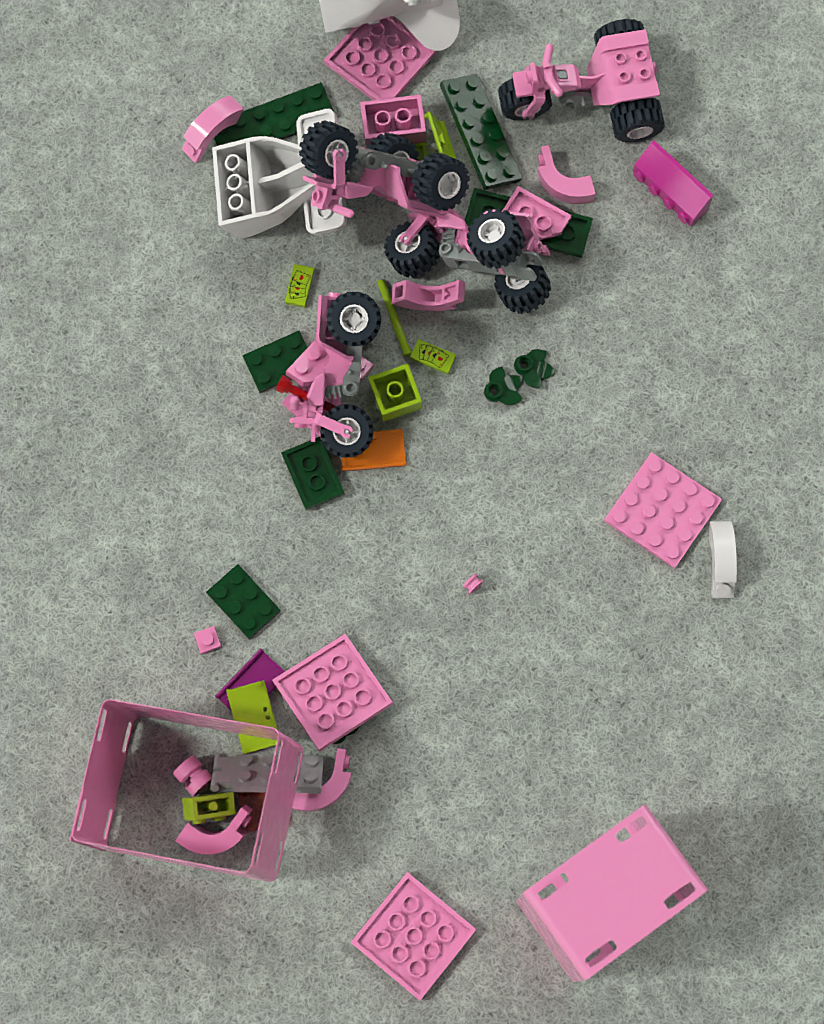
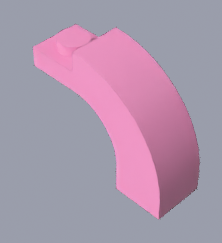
M231 95L210 105L194 120L184 135L186 141L182 150L195 163L199 162L212 139L226 127L236 124L244 108Z
M549 145L542 146L538 155L540 167L537 170V176L542 187L552 197L565 203L584 204L594 202L595 190L591 175L580 178L563 176L555 168Z
M404 280L393 284L391 304L411 310L456 309V304L464 302L465 282L457 280L440 286H426Z
M337 748L332 777L322 786L321 794L295 793L292 810L301 812L320 811L330 807L343 796L352 777L351 773L344 772V768H349L350 756L347 755L345 749Z
M247 805L241 807L230 825L222 831H210L200 824H193L190 821L175 841L186 849L199 854L210 855L224 852L236 845L248 833L241 826L245 828L252 819L250 813L253 809Z

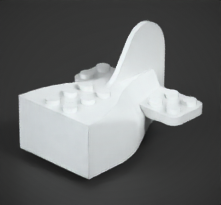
M319 0L325 33L345 28H355L365 23L375 24L379 23L380 19L394 16L408 28L423 46L430 50L440 51L453 44L460 28L457 0Z
M323 109L300 116L296 124L298 145L274 137L258 136L212 147L218 223L221 228L240 239H245L281 224L302 203L304 205L306 229L309 233L321 235L342 230L346 227L347 217L337 214L330 209L321 210L311 205L312 194L316 185L302 178L303 175L314 176L302 164L301 159L303 157L299 156V151L302 150L299 145L304 140L302 136L304 133H308L307 129L310 126L314 127V123H321L324 120L338 124V117L334 111ZM340 197L339 205L346 207V200Z

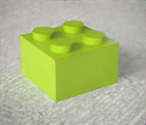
M408 363L368 377L369 386L383 422L422 409V400Z

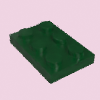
M296 331L242 355L259 393L277 386L282 375L286 376L287 369L307 349V346L300 331Z
M320 436L316 438L315 442L310 440L281 452L306 511L345 495Z
M239 564L206 591L207 595L249 640L281 612L278 606Z

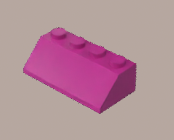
M653 140L634 164L633 175L638 182H644L648 186V190L652 195H658L663 200V204L667 209H673L678 214L677 216L681 222L692 226L709 210L713 194Z

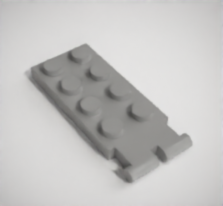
M216 754L210 789L214 792L218 791L219 788L233 789V792L266 793L274 755L236 754V757H223L222 754ZM277 755V757H276V762H275V767H274V773H275L276 768H277V763H278L279 755ZM299 755L293 783H295L301 755ZM303 755L296 793L321 794L324 756Z

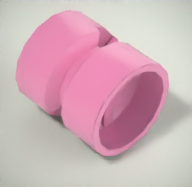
M195 755L186 759L173 772V775L180 783L186 784L185 789L192 797L199 795L211 784V773L207 769H202V763Z

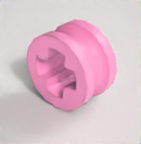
M475 573L464 583L463 588H467L469 590L468 593L472 594L484 581L478 579V574Z

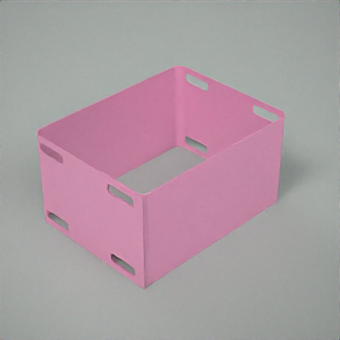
M112 699L106 700L101 705L69 841L101 851L108 850L234 876L273 882L278 877L304 748L301 744L273 727ZM106 710L101 736L99 741H97L103 711ZM146 717L277 740L252 861L247 871H234L107 846L134 721L137 718ZM130 722L131 725L129 735L126 743V748L123 753V744L126 736L127 727ZM280 741H282V743H281V749H280V754H279V758H278V763H277V768H276V771H275V773H274V767H275L276 757H277V753H278V748H279ZM299 753H301L296 780L293 783ZM84 799H85L84 808H83V812H82V817H81L79 829H78V831H77V825H78V821H79V817H80V812H81V808H82L83 801H84ZM111 809L110 817H109V821H108V825H107V829H106V834H105V837H104V839H103V835H104V830H105V826H106V822H107L108 813H109V810ZM262 832V838H261V842H260V847H259V852H258V856H257V861H256V864L254 865L255 856H256V851H257V846H258V842H259V837H260V833ZM281 841H282V846H281L279 861H278V865H277V870H276V872H275V866H276L278 851H279L280 843H281Z
M645 804L523 892L516 900V903L572 982L585 981L703 895L708 889ZM625 827L631 837L623 842H619L616 834ZM565 873L569 881L566 883L560 874ZM553 884L557 891L547 898L541 899L537 893L548 885ZM674 894L680 903L668 909L664 901ZM613 940L617 948L614 950L608 941ZM599 948L601 952L586 963L585 959Z

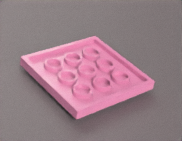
M390 16L380 19L379 23H365L362 26L352 28L324 59V64L370 99L380 100L398 97L435 56L437 51L423 46L404 24Z
M651 452L608 513L604 522L675 569L722 499Z
M346 634L272 680L319 752L393 705L392 700Z
M407 872L351 943L420 1001L477 929Z

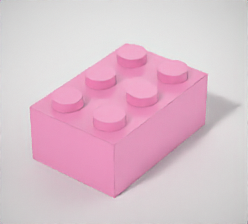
M421 94L360 102L366 148L372 144L371 140L373 138L377 139V135H384L387 132L412 141V144L426 142Z

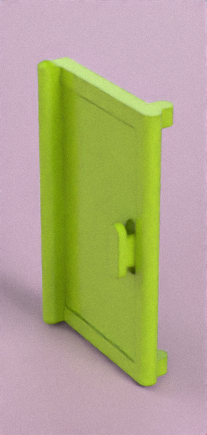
M430 111L424 114V118L429 119L439 153L456 159L445 121H439Z
M264 680L226 690L234 721L277 729ZM238 734L243 754L277 744V740Z

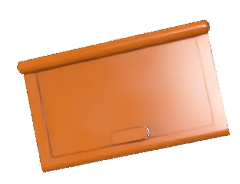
M403 429L373 431V439L369 447L362 454L352 458H342V471L406 466Z

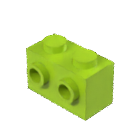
M219 792L182 798L184 820H190L193 824L206 823L208 818H213V821L226 820L227 815L236 814L233 792Z

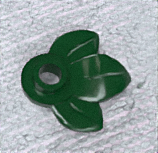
M533 349L527 355H521L514 361V369L518 374L522 375L524 383L537 389L541 388V379H547L555 373L553 367L544 361L547 352L542 349ZM525 363L528 367L522 368L520 365Z
M502 366L494 369L489 375V383L484 388L485 398L491 402L500 401L504 405L510 406L522 401V397L516 391L521 385L522 377L518 375H505ZM496 389L498 394L492 395L490 391Z

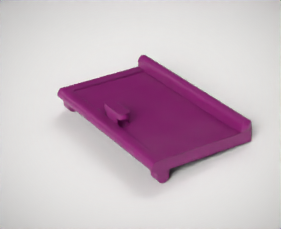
M260 648L215 697L231 710L226 692L227 689H234L262 680L265 682L269 696L276 688L272 680L285 671Z

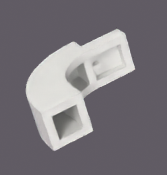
M710 521L709 543L712 552L711 595L712 598H734V588L737 579V556L733 525L731 521Z

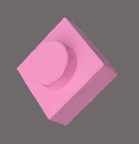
M214 626L194 633L201 654L222 647Z

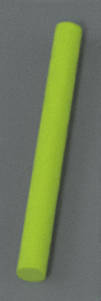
M380 279L377 281L403 355L404 357L409 356L412 352L396 309L391 304L392 298L384 279Z

